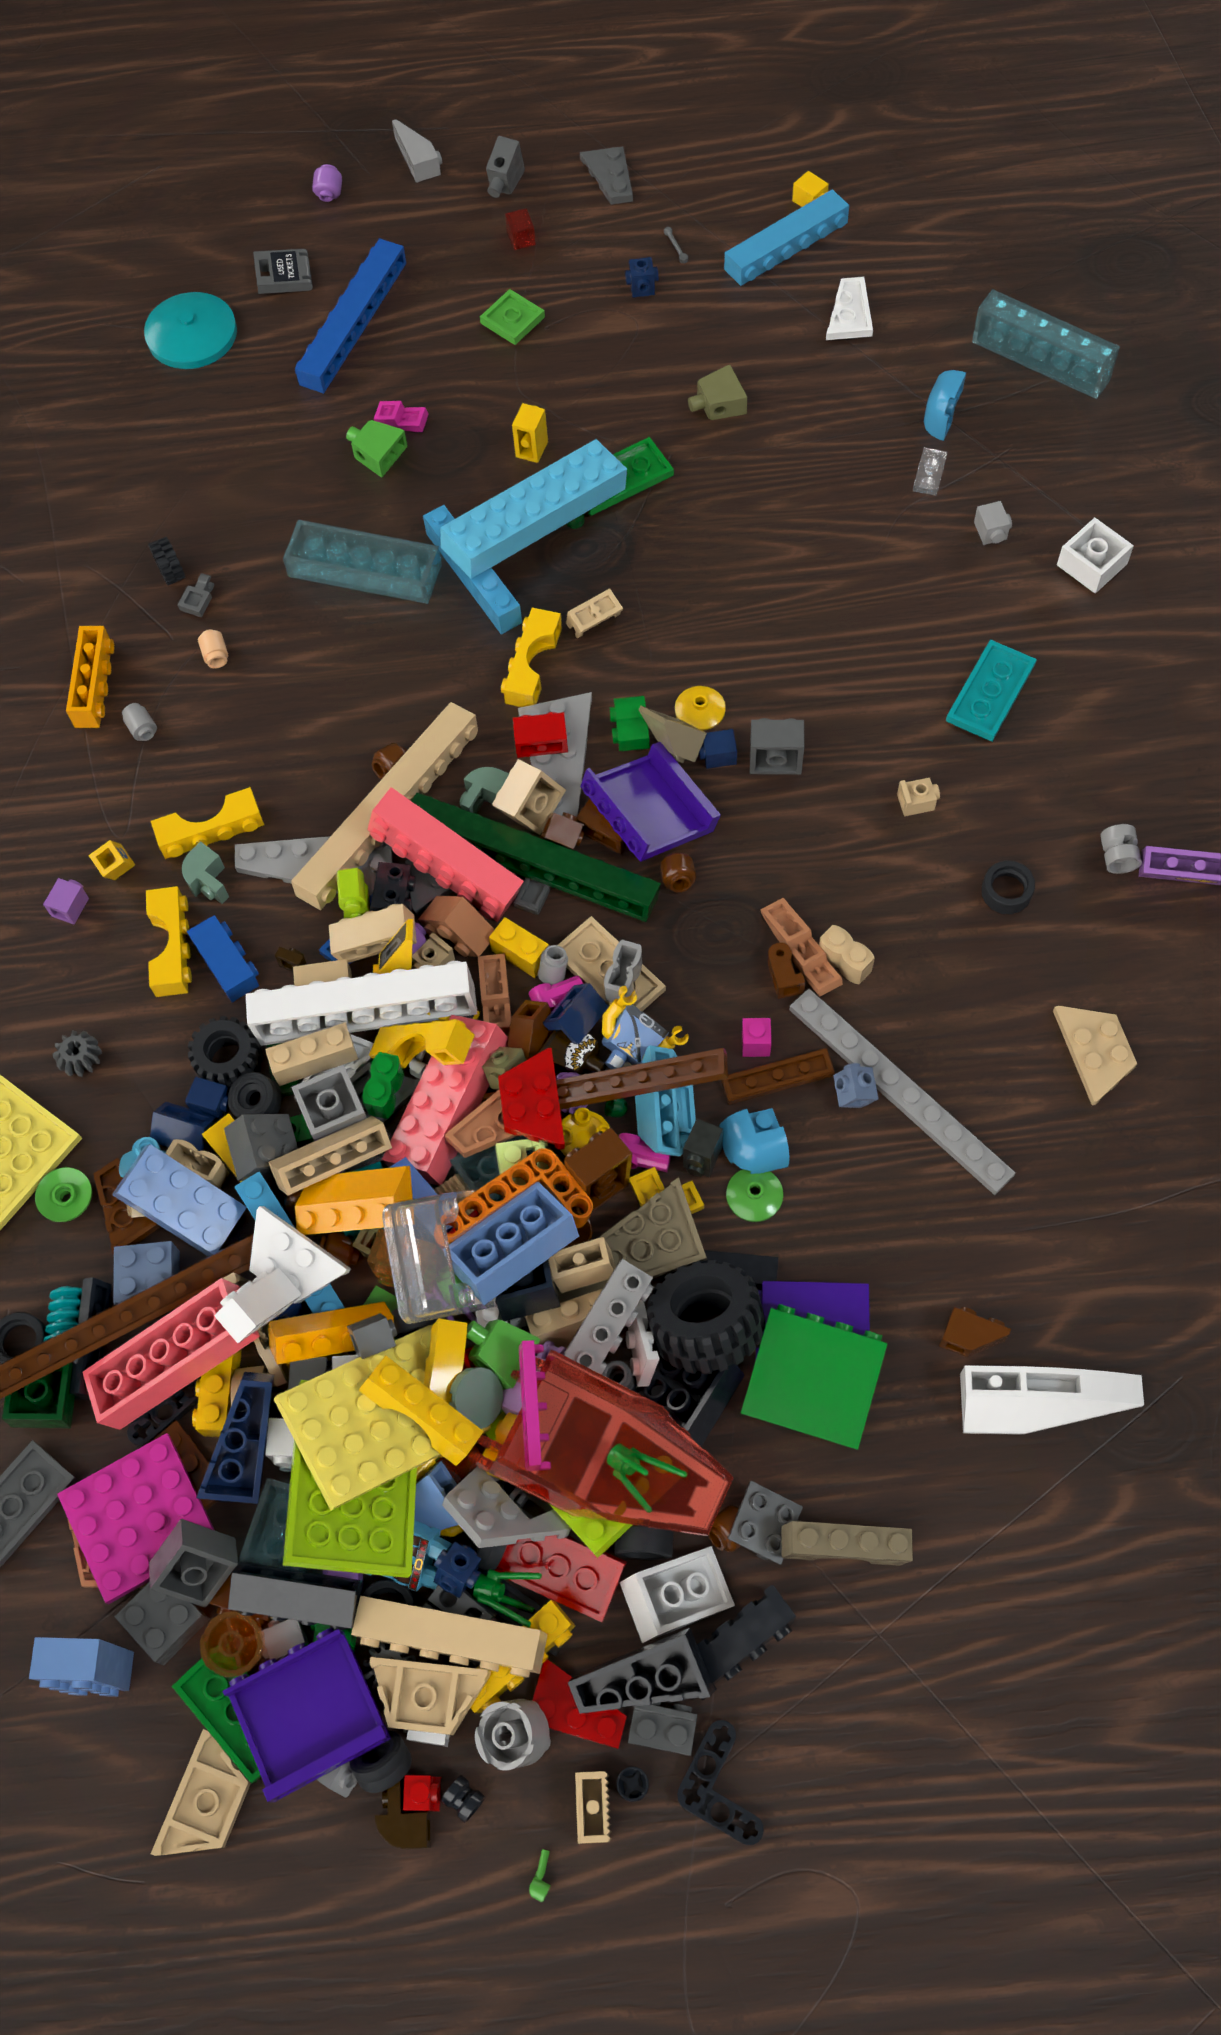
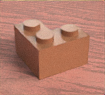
M436 896L418 919L425 926L424 929L429 936L435 933L439 938L450 939L455 944L454 949L464 957H480L490 944L489 936L495 930L464 897Z

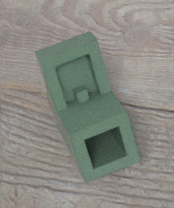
M482 767L470 772L464 778L466 791L460 799L461 809L477 814L484 801L492 804L509 773L493 767Z
M200 841L186 855L182 864V874L190 891L195 897L202 892L208 899L212 900L215 898L221 904L229 898L224 885L215 879L225 868L220 856Z

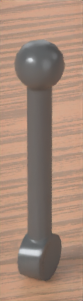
M666 227L664 234L670 238L678 252L679 262L687 263L688 255L683 253L672 234V228Z

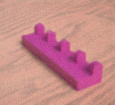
M534 1340L522 1341L519 1346L525 1471L551 1469V1462H541L540 1442L549 1441V1434H540L538 1411L547 1410V1403L538 1402L537 1380H544L545 1372H536L535 1353L544 1352V1347L542 1344H534Z

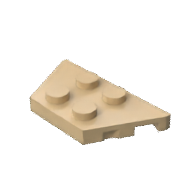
M1056 1006L1053 1012L1089 1100L1092 1106L1096 1105L1106 1093L1112 1090L1124 1076H1127L1136 1067L1137 1062L1117 1015Z
M370 1657L371 1668H374L379 1685L377 1687L379 1697L384 1703L387 1725L389 1728L454 1735L491 1674V1671L485 1669Z
M203 1729L152 1849L151 1854L154 1856L225 1848L251 1783L208 1730Z

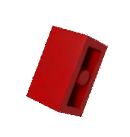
M549 712L533 716L522 715L513 718L517 758L568 753L564 712Z

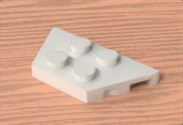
M265 1206L258 1207L249 1271L258 1276L264 1271L270 1274L277 1268H280L302 1294L294 1304L304 1301L314 1292L330 1285V1282L350 1272L351 1268Z

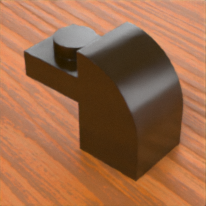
M401 1779L391 1788L382 1791L383 1808H388V1815H375L377 1830L387 1843L396 1848H431L430 1813L405 1814L403 1810L404 1780Z

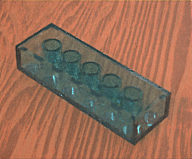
M993 289L978 308L972 342L1095 399L1100 396L1111 379L1120 348L1116 344Z
M303 520L297 521L283 557L288 577L426 604L429 603L442 566L439 546Z

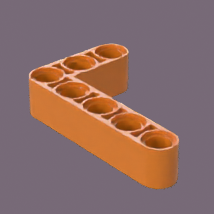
M541 1148L441 1214L436 1222L434 1238L441 1246H448L536 1182H539L573 1215L576 1228H580L587 1223L593 1210V1203L555 1153L547 1148ZM544 1162L548 1165L549 1169H540L536 1163ZM515 1177L522 1178L526 1184L517 1185L512 1179ZM553 1185H563L567 1191L559 1192ZM497 1193L502 1196L503 1200L494 1201L490 1198L489 1194ZM580 1207L584 1214L577 1215L571 1208ZM474 1209L480 1216L472 1218L465 1211ZM450 1225L455 1228L456 1232L447 1234L442 1231L441 1227Z

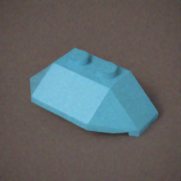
M650 1045L646 1049L642 1063L677 1057L673 1049ZM693 1085L635 1096L638 1136L655 1153L681 1156L696 1121Z

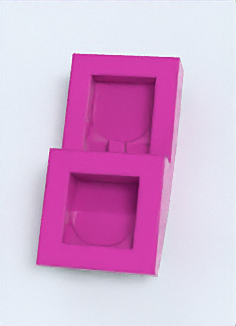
M380 401L374 421L397 427L404 431L423 432L429 413L426 407L404 408L401 401Z

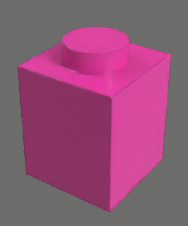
M743 1018L742 1057L770 1056L771 1018Z

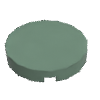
M482 1367L467 1368L456 1376L450 1389L452 1402H449V1405L480 1429L488 1427L496 1420L503 1402L502 1385L498 1376L491 1370Z

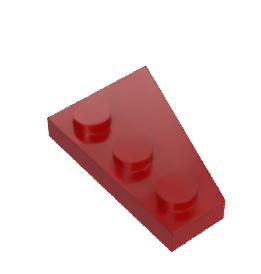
M547 1659L542 1665L533 1701L537 1702L544 1712L549 1729L619 1749L627 1716L618 1709L580 1714L568 1685V1681L572 1676Z

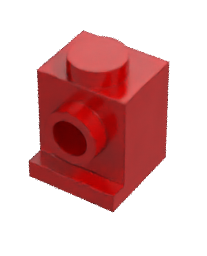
M405 1775L403 1810L440 1811L441 1777Z

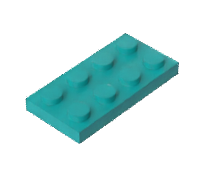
M990 640L950 709L946 722L993 742L1031 674L1037 659Z

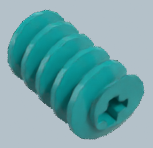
M63 1286L50 1292L49 1297L53 1301L48 1305L51 1313L47 1315L46 1320L51 1324L45 1328L48 1336L44 1338V1341L78 1324L76 1318H79L80 1311L77 1308L81 1304L79 1296H82V1288Z

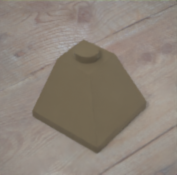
M640 705L639 712L656 740L664 745L674 759L681 763H684L685 759L695 762L707 733L680 719Z

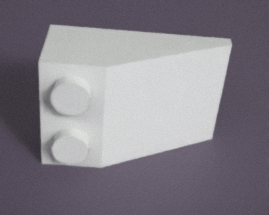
M712 1546L640 1571L619 1582L642 1643L735 1606Z

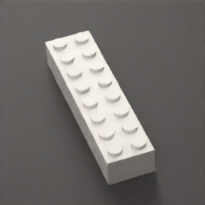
M451 961L446 965L440 966L423 965L418 969L412 970L396 969L391 973L385 974L368 973L364 977L358 978L341 977L336 981L330 982L313 981L309 985L303 986L286 985L282 989L276 990L259 989L254 993L246 994L247 1025L261 1046L288 1042L342 1023H346L349 1032L352 1033L393 1025L439 1020L438 1018L451 1015L462 1017L477 1014L474 982L467 962Z

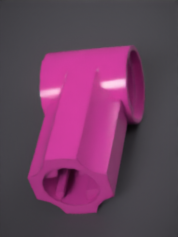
M577 975L554 985L543 983L532 988L529 991V997L531 1001L548 1002L552 1012L574 985L583 984V982Z
M629 1133L619 1134V1138L633 1153L631 1169H635L638 1166L648 1169L655 1167L658 1171L667 1172L671 1155L655 1153L637 1135Z

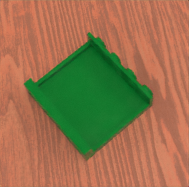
M778 1304L777 1309L771 1307L741 1414L858 1450L888 1343L881 1341L883 1335L865 1330L864 1335L852 1332L854 1326L836 1321L834 1327L823 1323L824 1317L807 1312L805 1318L795 1315L796 1309L782 1304Z

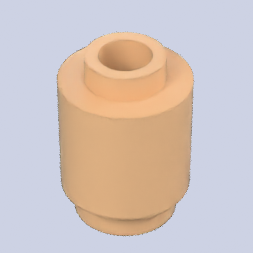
M215 630L204 631L198 638L204 662L210 668L223 667L227 663L228 652L221 632Z

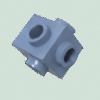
M859 1063L848 1064L844 1066V1070L833 1075L839 1107L862 1108L878 1100L872 1067H861Z

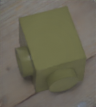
M500 1046L485 1062L482 1068L491 1089H499L498 1076L526 1061L522 1048Z

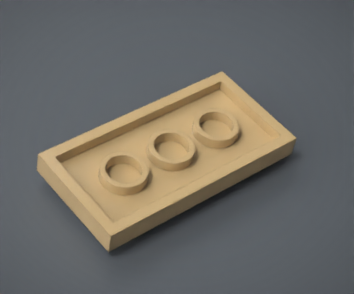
M591 916L560 942L558 946L562 947L568 956L567 969L575 976L578 975L583 984L590 983L609 1007L611 1002H607L605 998L604 978L607 970L613 964V953L619 942ZM643 964L639 977L634 981L637 999L633 1005L643 1011L666 991V986Z

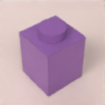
M58 878L43 905L52 917L75 924L89 897L85 893L83 885L71 879L65 881Z

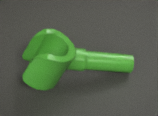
M544 1849L541 1851L538 1869L529 1890L531 1897L540 1902L544 1901L551 1886L542 1881L550 1851Z

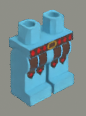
M414 1520L412 1574L409 1578L384 1577L393 1579L396 1583L408 1586L409 1589L418 1591L422 1586L436 1589L438 1584L433 1581L437 1567L432 1566L433 1560H437L443 1549L449 1551L453 1544L439 1537L440 1529L430 1528Z

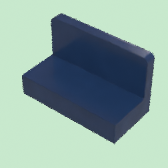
M590 983L574 985L544 1020L543 1024L549 1031L562 1030L573 1044H580L602 1017L608 1005Z
M165 1102L153 1112L150 1137L155 1139L159 1145L169 1147L175 1139L184 1140L191 1143L198 1151H203L205 1138L202 1133L216 1123V1117Z

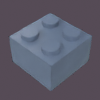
M172 1241L114 1247L113 1303L115 1305L180 1272V1251Z

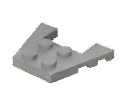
M482 1462L445 1496L442 1504L478 1548L516 1544L517 1539L531 1538L533 1542L544 1541L545 1536L557 1535V1538L561 1539L568 1537L571 1530L554 1509L529 1519L496 1482L500 1479L486 1473L482 1468Z

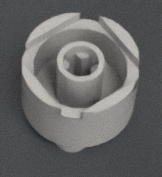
M514 1699L491 1704L482 1712L479 1727H476L475 1743L481 1758L499 1770H511L535 1763L549 1749L551 1743L547 1718L538 1703L533 1700Z

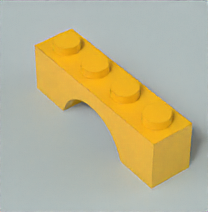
M531 608L529 617L524 618L522 637L517 638L515 657L510 658L508 677L504 678L501 684V693H504L505 704L518 707L537 704L541 692L540 675L534 672L529 664L538 653L556 648L562 630L561 613Z
M251 787L226 795L223 808L210 820L197 823L189 822L182 819L177 813H173L151 821L158 846L165 859L178 857L185 852L191 851L200 841L207 846L208 844L220 840H228L234 835L251 832L258 827L264 826Z
M178 886L146 890V910L153 926L163 928L169 932L168 944L164 951L158 957L148 962L149 986L156 997L188 993V983L192 982L190 967H187V959L191 957L189 944L186 943V935H188L187 931L189 930L188 920L185 919L184 913L188 911L187 897L182 896Z
M457 1019L380 1027L369 1056L374 1059L379 1052L396 1055L399 1057L402 1068H406L417 1054L425 1050L443 1065L464 1064L475 1034L466 1028L465 1023Z
M386 1355L359 1389L361 1393L382 1409L399 1411L418 1423L429 1436L432 1448L455 1466L467 1456L484 1432Z

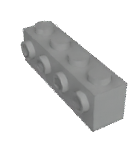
M621 1259L558 1363L588 1382H591L593 1377L598 1380L607 1366L603 1361L608 1352L610 1351L614 1354L623 1339L619 1336L623 1327L627 1326L629 1328L638 1315V1312L634 1310L640 1300L645 1302L654 1287L650 1285L653 1277Z

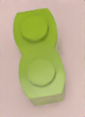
M359 868L338 870L339 907L343 910L344 918H355L370 911L369 888L364 882L363 872Z

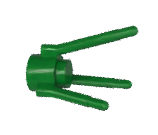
M619 1443L609 1452L607 1464L614 1468L613 1476L619 1479L645 1511L650 1513L652 1508L629 1481L626 1474L630 1476L637 1471L645 1476L648 1475V1470L640 1465L639 1460L684 1478L687 1477V1472L641 1453L634 1447L629 1449L622 1443Z
M489 1569L487 1575L481 1574L477 1580L473 1596L477 1599V1602L492 1607L525 1627H530V1621L499 1604V1602H503L530 1613L534 1611L532 1606L505 1596V1584L501 1583L500 1579H541L542 1574L498 1572Z

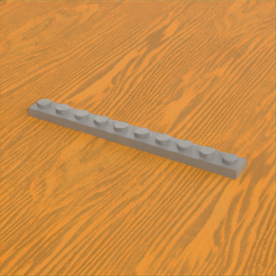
M808 989L790 1005L789 1010L848 1064L859 1063L861 1067H872L876 1089L994 1195L1015 1176V1172L814 992Z

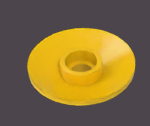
M691 687L678 696L675 703V714L677 719L702 731L709 730L722 721L725 715V701L716 690L710 687Z

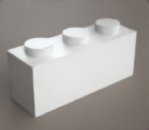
M277 1268L270 1274L264 1271L252 1282L248 1281L237 1292L233 1291L220 1302L223 1307L214 1316L233 1339L240 1343L283 1313L302 1294L280 1268Z

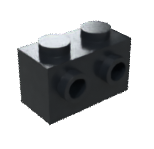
M387 862L378 863L371 911L386 909L392 904H403L411 911L412 898H409V893L414 892L416 876H411V865Z

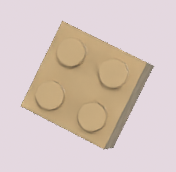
M518 759L510 770L509 776L502 788L498 791L492 806L519 825L540 835L549 814L554 812L566 789L543 771Z

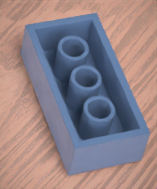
M151 1144L142 1149L112 1194L208 1257L219 1251L247 1208Z
M536 1182L446 1246L443 1251L453 1273L483 1305H486L578 1238L579 1234L573 1215L539 1182Z
M35 1637L29 1679L39 1681V1687L49 1688V1690L68 1693V1695L87 1696L88 1692L92 1694H99V1696L118 1697L119 1691H129L134 1652L100 1639Z

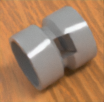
M1119 824L1102 831L1100 837L1103 850L1105 851L1106 868L1109 872L1114 874L1128 873L1141 866L1140 850L1136 846L1138 844L1136 830L1132 825Z

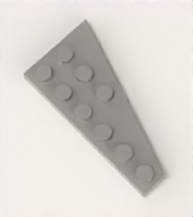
M592 692L518 708L519 717L522 715L533 716L549 712H564L568 753L529 757L531 766L543 771L566 789L553 812L561 816L563 812L576 817L579 814L582 791L580 786L584 774Z
M331 836L235 844V869L238 873L262 878L272 877L282 879L286 883H291V880ZM385 842L371 852L364 865L358 867L364 874V882L368 885L369 896L374 890L378 863H393L392 847Z

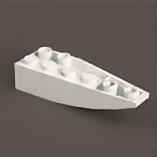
M964 1366L960 1373L963 1433L1028 1434L1144 1406L1141 1375L1085 1369L1027 1366Z

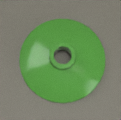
M69 1167L59 1168L48 1173L40 1181L35 1193V1203L39 1212L45 1218L54 1222L71 1221L79 1217L89 1206L92 1198V1186L89 1179L81 1171ZM67 1194H71L70 1199L66 1202H63V1197Z
M742 1169L728 1183L726 1191L727 1202L730 1209L739 1218L750 1222H761L774 1216L780 1209L783 1201V1188L779 1179L770 1171L751 1174V1171ZM757 1187L761 1192L758 1195H753L750 1189Z

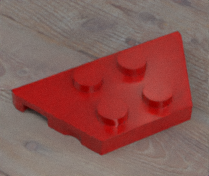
M547 1048L498 1076L504 1132L515 1136H525L528 1140L538 1143L542 1140L554 1144L557 1149L563 1150L565 1149L553 1054L552 1048Z

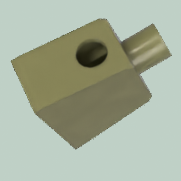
M727 365L698 380L697 395L688 398V405L692 412L704 409L710 420L747 414V395L731 365Z

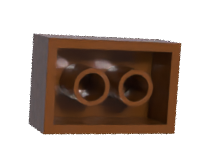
M611 1127L605 1132L599 1131L589 1139L587 1145L581 1149L579 1147L573 1149L565 1157L566 1160H564V1166L590 1197L593 1203L592 1212L629 1186L633 1153Z

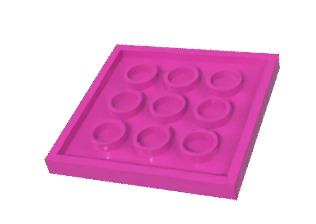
M168 1433L57 1494L106 1604H111L150 1581L149 1562L180 1519L214 1530L201 1500L196 1498L198 1495Z

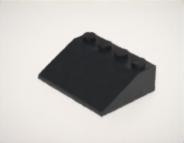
M654 1342L652 1351L658 1352L659 1361L650 1385L637 1387L635 1376L633 1389L629 1393L621 1395L619 1399L644 1424L695 1458L745 1375L735 1364L728 1366V1370L722 1372L719 1369L713 1370L712 1374H703L702 1371H697L696 1374L688 1373L684 1368L681 1370L677 1369L665 1361Z

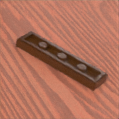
M824 1048L729 1074L728 1079H722L721 1083L728 1105L833 1077L835 1070L828 1050Z

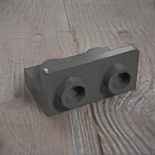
M661 1702L645 1706H634L628 1744L691 1756L697 1714L691 1713L692 1707L673 1704V1709L660 1707Z

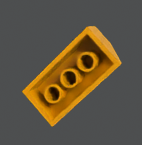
M410 1166L338 1173L304 1188L295 1205L297 1230L303 1235L415 1225Z

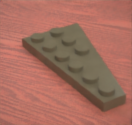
M679 1177L659 1194L657 1193L651 1197L650 1201L638 1210L630 1213L599 1237H604L609 1245L615 1267L621 1259H624L653 1277V1279L677 1271V1268L683 1265L688 1267L693 1265L692 1262L707 1260ZM608 1280L561 1293L557 1287L559 1301L561 1303L603 1289Z

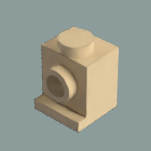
M930 778L910 782L900 781L897 796L904 816L935 810L936 802L940 799L938 785H932Z
M432 933L429 936L430 939L412 955V968L418 969L423 965L440 966L454 961L455 957L452 947L435 933Z

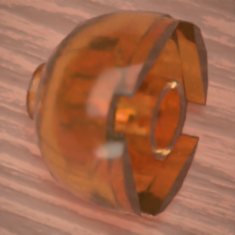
M239 1611L223 1612L212 1618L200 1639V1654L205 1665L223 1677L240 1676L251 1671L261 1660L266 1647L265 1633L260 1623L250 1615H241L242 1612Z

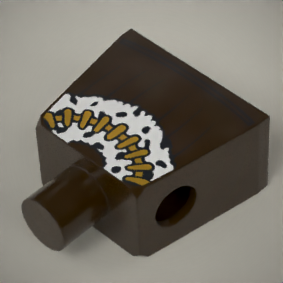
M554 1030L538 1052L540 1053L547 1048H552L554 1069L557 1074L575 1072L579 1075H584L586 1071L595 1073L606 1069L605 1062L597 1057L600 1052L599 1042L589 1033L580 1044H573L562 1030Z

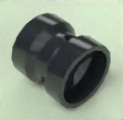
M627 1767L618 1775L616 1781L617 1790L625 1800L638 1802L646 1796L649 1789V1780L640 1768Z
M460 1775L445 1792L441 1802L448 1808L453 1807L457 1811V1817L466 1823L483 1803L486 1796L479 1790H473L469 1786V1781L463 1775Z

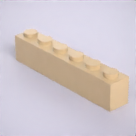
M360 1596L351 1635L361 1638V1645L379 1648L380 1642L391 1644L389 1650L408 1654L409 1648L420 1650L419 1656L438 1660L439 1654L450 1656L449 1662L468 1666L469 1660L481 1662L479 1668L498 1672L499 1666L511 1668L510 1674L529 1678L530 1672L540 1674L548 1636L545 1632L537 1629Z

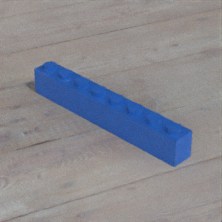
M379 238L375 246L370 249L368 257L364 263H361L359 271L350 280L348 288L339 297L333 311H330L326 322L319 328L312 344L308 345L301 361L297 362L295 373L297 374L300 386L323 394L325 393L406 265L404 246Z

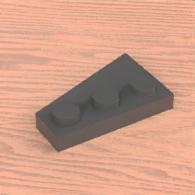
M623 146L580 152V160L589 168L592 178L595 177L599 183V188L611 205L633 202Z

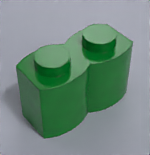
M644 696L615 698L614 707H609L611 722H616V728H612L613 744L618 743L619 751L650 748L648 725L639 712L640 705L646 707Z
M379 1052L372 1061L370 1069L371 1078L364 1087L362 1097L368 1115L388 1119L395 1109V1093L403 1083L404 1071L398 1056Z

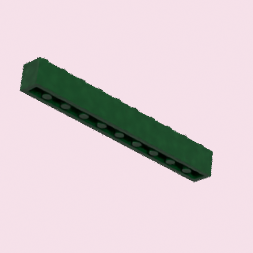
M416 793L412 799L414 804L513 873L647 922L658 900L661 883L651 878L640 876L624 868L605 863L600 859L581 854L576 850H570L554 842L546 841L527 832L511 828L503 823L487 819L479 814L468 812L455 805L436 800L431 796Z

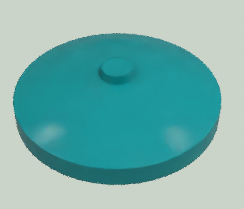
M202 292L182 293L161 302L148 316L144 328L145 340L152 355L161 363L179 369L200 368L219 360L230 350L237 335L235 317L228 304L214 295Z

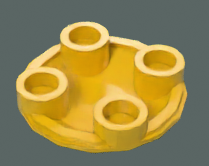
M578 1108L574 1114L570 1113L562 1119L565 1149L561 1150V1152L566 1157L573 1149L577 1147L581 1149L588 1144L589 1139L595 1133L608 1130L610 1128L609 1124L602 1116L595 1112L589 1111L587 1108Z

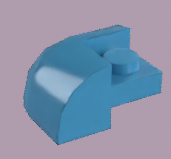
M949 370L941 373L928 397L924 416L925 429L931 436L944 441L952 424L954 409L963 391L966 377L965 372Z
M773 1108L750 1114L745 1109L734 1113L720 1123L719 1127L723 1128L722 1147L731 1164L734 1163L742 1169L751 1171V1174L765 1173L788 1167L789 1147L784 1128L778 1124Z

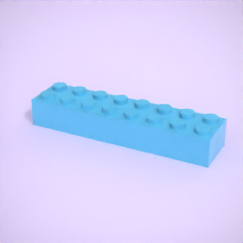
M595 439L440 527L441 548L472 579L625 490L627 468Z

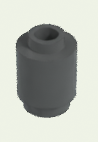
M612 1361L607 1364L602 1373V1381L614 1394L624 1395L633 1389L635 1376H632L631 1369L624 1362ZM623 1375V1380L616 1384V1378Z

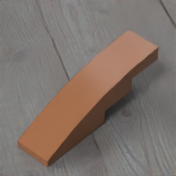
M784 898L761 909V914L779 943H785L791 948L792 962L800 973H803L804 978L819 997L843 985L842 977L827 961V955L812 938L811 929Z
M505 953L478 957L484 1022L497 1024L509 1038L512 1016Z

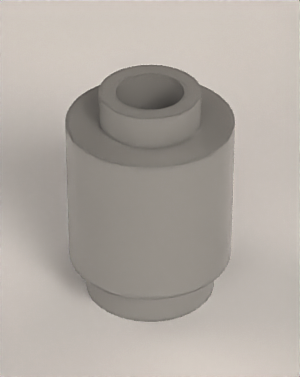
M132 703L123 709V721L135 740L147 741L154 736L157 726L145 707L140 706L138 703Z
M551 945L542 952L538 977L543 983L554 985L564 980L568 956L562 947Z

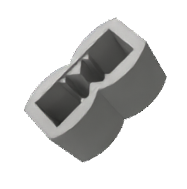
M621 940L617 944L613 953V964L607 970L604 978L607 1002L612 1003L614 999L620 998L618 991L621 986H627L628 989L624 997L630 996L634 991V981L639 977L642 970V949L640 944Z

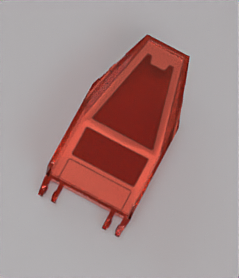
M550 1350L546 1360L535 1357L536 1371L545 1372V1379L537 1380L538 1402L547 1403V1410L538 1411L540 1434H549V1441L540 1442L541 1462H551V1469L537 1471L525 1469L522 1407L503 1445L483 1435L477 1440L482 1447L498 1453L495 1461L475 1452H471L468 1457L472 1463L482 1470L501 1478L572 1516L708 1536L734 1478L706 1449L703 1450L690 1437L691 1434L684 1427L681 1428L669 1416L670 1413L663 1406L554 1350ZM513 1370L510 1376L520 1383V1371ZM619 1443H622L629 1449L634 1447L641 1453L687 1472V1477L684 1478L639 1460L640 1465L648 1470V1475L645 1476L637 1471L630 1476L626 1474L629 1481L652 1508L650 1513H647L624 1484L613 1476L614 1468L607 1464L609 1452Z

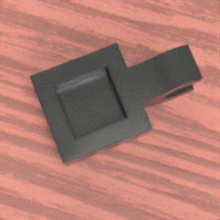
M201 573L195 587L187 586L177 605L180 611L202 618L212 599L210 593L214 588V583L209 582L211 576Z

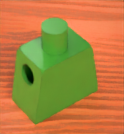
M373 420L368 421L361 430L353 426L350 427L346 435L347 440L352 442L351 445L356 460L380 477L386 474L407 448L405 431L403 429Z
M499 1319L489 1321L485 1328L474 1320L467 1326L466 1338L475 1343L469 1353V1359L477 1367L489 1369L498 1376L502 1390L513 1388L520 1377L519 1346L521 1342L534 1340V1344H538L541 1339Z

